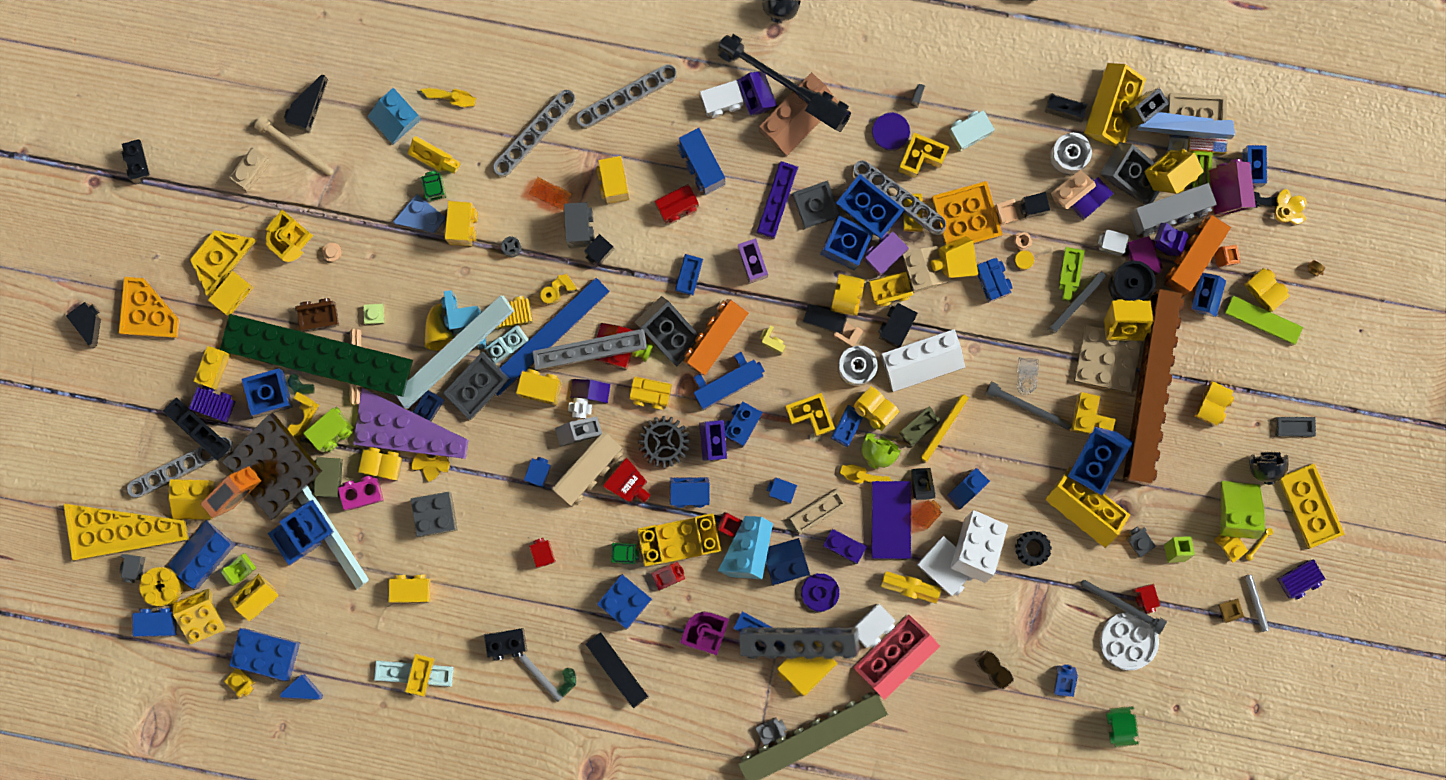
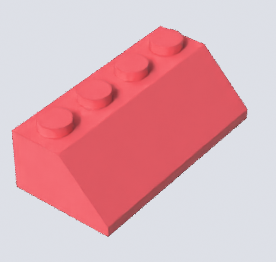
M908 615L853 668L885 700L940 645L914 618Z

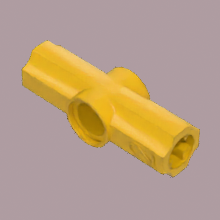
M885 571L881 587L935 604H937L941 588L938 586L924 583L922 580L910 576L904 577Z

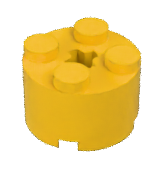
M839 274L831 311L857 316L865 280Z
M155 567L148 570L141 577V596L148 604L154 606L172 605L178 601L184 591L183 580L171 568ZM164 584L165 587L162 590L159 589V586Z

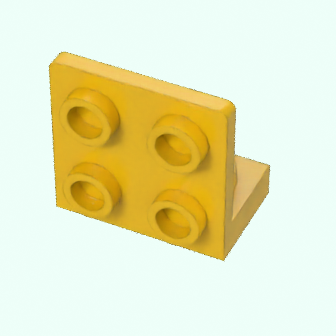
M209 588L173 603V616L189 644H194L225 630V625L213 605L212 592Z

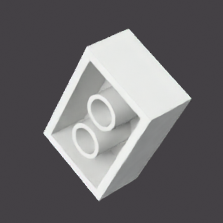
M973 510L964 518L950 568L986 583L995 575L1008 525Z

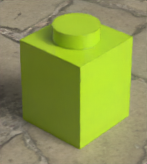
M1191 536L1173 537L1164 544L1167 563L1186 562L1195 555Z

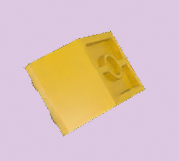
M714 513L637 528L645 567L721 551Z

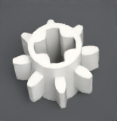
M574 398L573 403L569 402L568 412H572L573 418L586 419V414H591L592 405L588 404V399Z

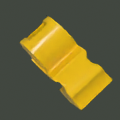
M567 273L558 275L552 282V287H545L541 291V299L548 305H554L561 300V287H566L569 292L573 293L577 292L578 289Z

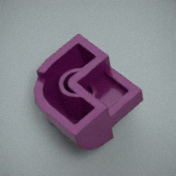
M703 611L696 613L686 624L680 644L717 655L729 618L711 612Z

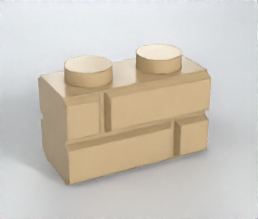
M251 147L247 152V156H244L229 178L249 192L271 161Z

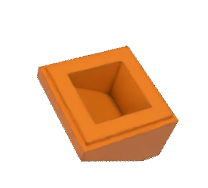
M1237 245L1219 247L1214 254L1217 267L1241 263Z

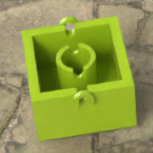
M336 406L306 430L304 435L319 451L324 453L328 451L330 453L337 448V443L341 439L346 440L351 436L354 427Z

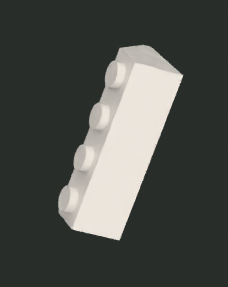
M955 329L882 353L880 356L893 392L965 368L962 349Z

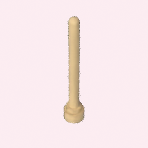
M264 115L257 120L254 128L260 132H268L328 176L333 175V169L271 126L272 123Z

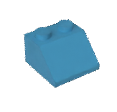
M394 87L379 99L368 115V118L393 145L421 121L419 115Z

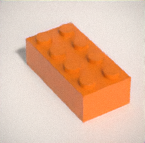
M1213 215L1200 221L1194 230L1197 233L1190 237L1185 244L1186 250L1184 249L1183 253L1175 259L1176 266H1173L1172 269L1170 268L1164 278L1167 280L1164 285L1175 292L1182 293V296L1191 292L1231 227Z

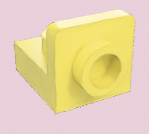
M770 325L769 329H764L760 337L763 340L761 345L782 355L786 346L783 345L784 341L777 337L770 338L774 329Z

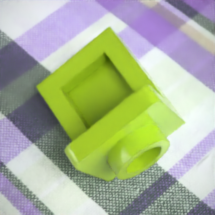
M244 553L229 566L223 568L221 573L225 580L231 586H234L248 577L256 567L246 553Z

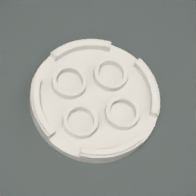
M1123 612L1111 617L1103 626L1100 634V647L1104 657L1113 666L1123 670H1137L1146 666L1156 656L1159 647L1158 633L1153 631L1154 629L1151 628V625L1128 612Z

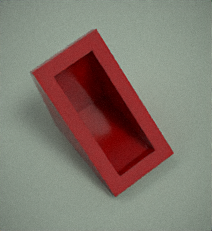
M724 512L717 531L734 538L743 520Z

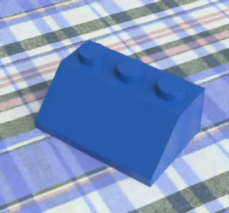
M861 174L857 176L836 202L839 207L880 239L891 229L905 210Z
M1095 427L1068 477L1103 495L1134 441L1118 432Z
M206 520L168 565L192 589H199L236 544Z

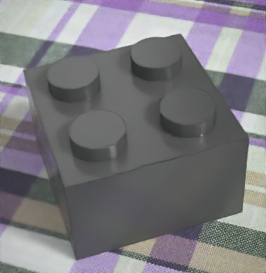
M587 202L564 204L566 242L568 247H588L591 241L595 239L593 226H590V222H594L592 207L589 208Z
M451 492L411 498L417 537L458 531Z

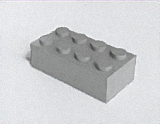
M1207 183L1138 207L1130 214V218L1137 236L1143 234L1146 237L1154 234L1158 230L1160 223H1167L1170 226L1175 225L1176 222L1184 224L1189 222L1194 216L1201 218L1208 215L1217 204L1210 185Z

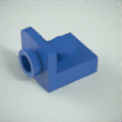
M1067 664L1057 665L1054 694L1074 697L1078 678L1076 668Z

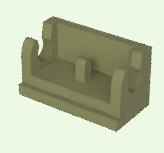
M929 406L901 430L899 434L913 447L940 423V418L933 413L932 408Z

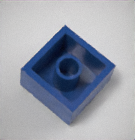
M838 216L832 225L820 255L855 270L862 260L873 233L850 220Z
M278 368L242 378L251 416L257 418L272 412L275 413L293 408L283 370Z
M622 574L597 605L628 629L651 602L652 598Z

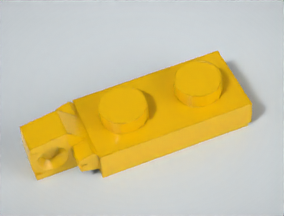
M417 136L412 139L408 155L438 171H449L453 174L457 172L461 163L452 158L451 155Z

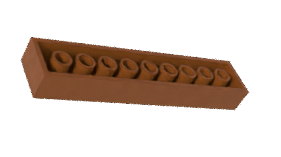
M1159 289L1151 297L1153 323L1151 325V333H1147L1144 341L1129 439L1134 442L1126 455L1122 482L1146 486L1152 484L1157 478L1155 464L1160 458L1158 445L1163 439L1161 425L1166 420L1164 406L1169 401L1167 387L1172 382L1170 368L1174 366L1175 362L1173 349L1177 347L1178 343L1176 329H1179L1181 324L1179 310H1182L1184 305V299H1181L1182 293Z

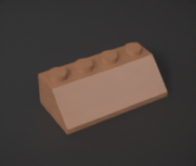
M812 72L799 85L815 92L823 93L826 91L833 95L827 86ZM792 92L759 127V132L786 157L820 123V120L805 111L808 104L799 98L795 92ZM833 97L832 100L838 103L837 99Z

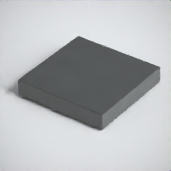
M828 181L792 193L804 229L841 216Z

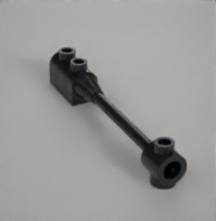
M732 34V36L726 35L722 38L718 45L719 57L729 63L739 58L746 61L795 92L799 98L808 104L805 109L807 113L834 130L842 132L851 116V112L848 110L849 105L840 100L836 103L832 100L834 96L828 92L820 93L802 86L800 87L744 52V44L741 43L742 38Z

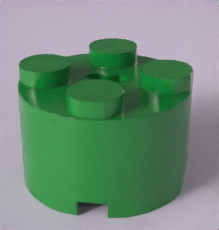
M1134 706L1110 708V712L1106 713L1108 725L1112 724V732H1109L1110 744H1114L1115 748L1139 745V741H1135L1134 738L1138 737L1136 716L1131 714Z

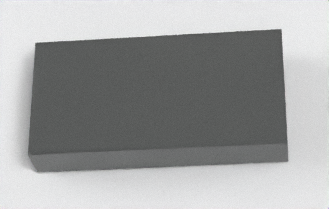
M1276 417V436L1315 437L1316 417Z

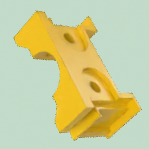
M296 392L294 399L302 403L300 409L304 413V419L298 425L290 424L288 431L299 442L316 413L319 404Z

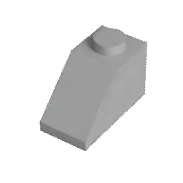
M597 417L568 422L555 428L560 446L578 443L602 434Z

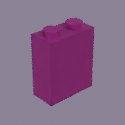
M1242 159L1231 160L1230 164L1216 165L1217 168L1209 170L1211 191L1217 204L1213 207L1214 215H1230L1256 207L1250 162H1242Z

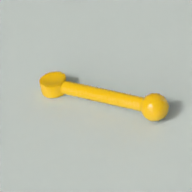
M1267 528L1265 530V535L1251 553L1246 555L1248 561L1253 560V555L1266 538L1273 534V529Z

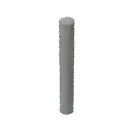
M1252 574L1246 575L1245 580L1261 631H1268L1269 627Z
M525 654L519 658L552 697L559 702L563 696Z

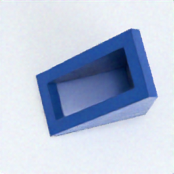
M303 674L281 693L280 697L323 699V694Z

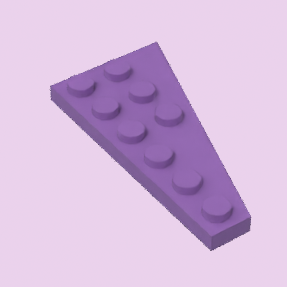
M362 388L353 445L466 459L468 439Z

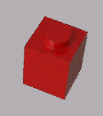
M544 538L534 540L533 545H530V550L536 568L556 563L550 541L544 540Z

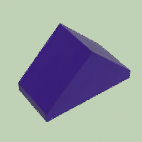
M573 379L570 398L588 399V401L608 403L611 384L589 379Z

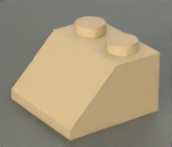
M938 246L921 248L902 254V263L907 272L913 293L949 283L947 276L943 274L942 270L933 271L931 266V260L940 258Z

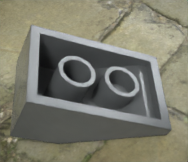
M1119 142L1100 175L1144 205L1153 203L1160 192L1153 190L1144 173L1154 162L1133 144Z
M663 296L634 321L676 367L685 359V352L696 343L695 338L698 333Z

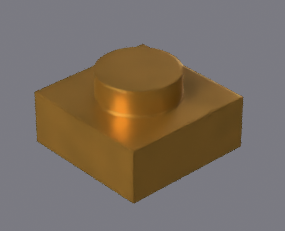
M1238 598L1218 604L1224 623L1244 617Z

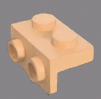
M1079 170L1061 186L1057 187L1051 195L1057 206L1061 204L1067 210L1095 188L1096 184L1084 172Z

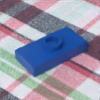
M688 254L684 255L675 288L676 292L694 295L703 263L702 258Z
M847 405L830 438L845 447L850 445L863 419L862 416L857 414L854 407Z

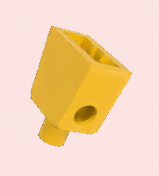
M967 236L940 247V258L931 260L933 271L942 270L943 274L949 278L978 275L974 242Z

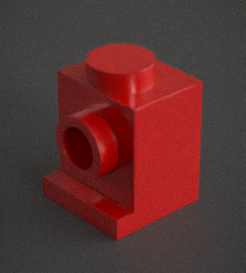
M1154 584L1132 589V592L1138 595L1136 596L1138 607H1141L1142 611L1146 614L1156 612V607L1161 606Z

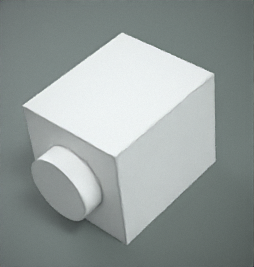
M1106 229L1103 234L1100 233L1098 238L1099 251L1122 256L1125 252L1129 235Z

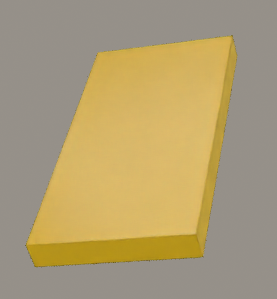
M1315 463L1288 473L1279 480L1308 549L1345 535Z

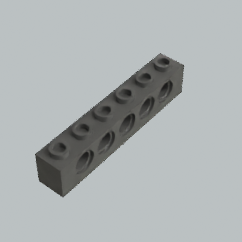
M743 628L739 634L741 656H747L750 659L758 658L759 656H766L768 659H774L778 656H785L787 659L804 657L806 659H813L815 657H823L825 659L843 657L844 659H852L857 656L860 650L858 628ZM757 641H762L765 647L760 646ZM776 641H781L784 647L779 646ZM795 641L802 642L804 646H798ZM815 641L821 642L823 647L817 646ZM834 641L840 642L842 647L836 646Z

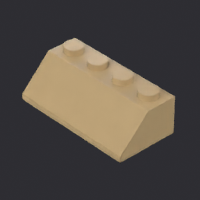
M604 431L552 490L571 506L574 504L578 505L584 499V492L587 489L591 491L597 484L595 480L600 475L603 477L610 470L608 467L612 461L616 463L623 455L621 452L623 448Z

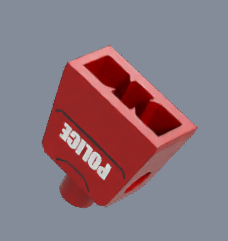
M627 458L603 485L604 488L630 503L636 497L644 504L651 496V494L643 489L647 484L646 479Z

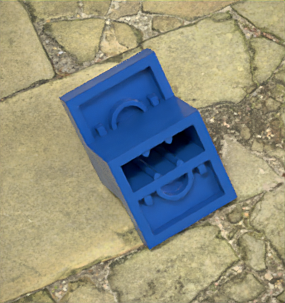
M311 500L279 521L281 525L267 534L290 566L322 544L321 541L333 534L334 531L315 502Z

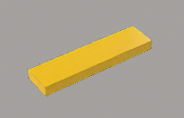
M964 394L959 397L921 455V461L926 463L969 397Z

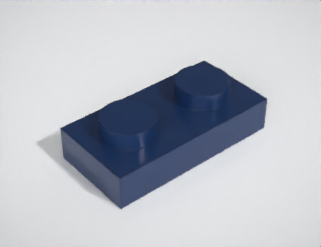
M428 390L413 413L432 422L445 400Z

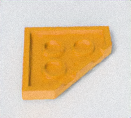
M124 277L119 334L178 338L180 319L146 279Z

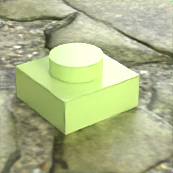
M384 304L364 305L365 325L385 324Z

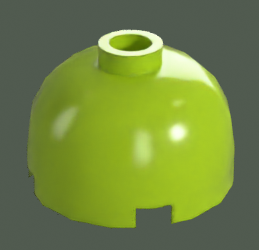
M866 434L861 449L864 459L868 461L867 465L878 469V467L886 468L895 463L901 453V450H898L899 447L884 437L877 439L875 438L876 434Z

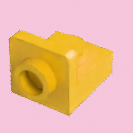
M238 668L224 681L237 693L236 696L239 698L247 697L254 690L252 686L256 683L242 669Z

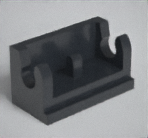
M1051 93L1045 112L1081 123L1085 117L1088 103H1081Z

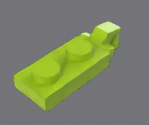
M1069 247L1064 249L1059 280V290H1063L1062 301L1069 302L1072 292H1077L1084 250Z

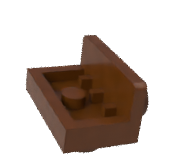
M330 298L320 299L319 303L311 304V301L301 302L300 306H295V310L298 313L300 331L339 325L336 303L330 301Z

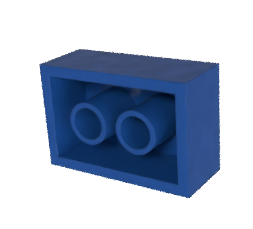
M700 128L679 137L678 152L682 159L686 158V167L689 173L695 175V184L699 192L703 191L707 195L725 186L726 178Z
M240 628L229 666L288 681L291 679L300 642L247 628Z

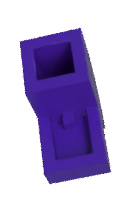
M1160 223L1154 239L1157 242L1155 248L1166 255L1180 256L1183 253L1188 234L1184 231L1176 230L1167 223Z

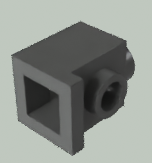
M121 554V558H124V562L120 565L123 582L135 583V580H141L145 557Z

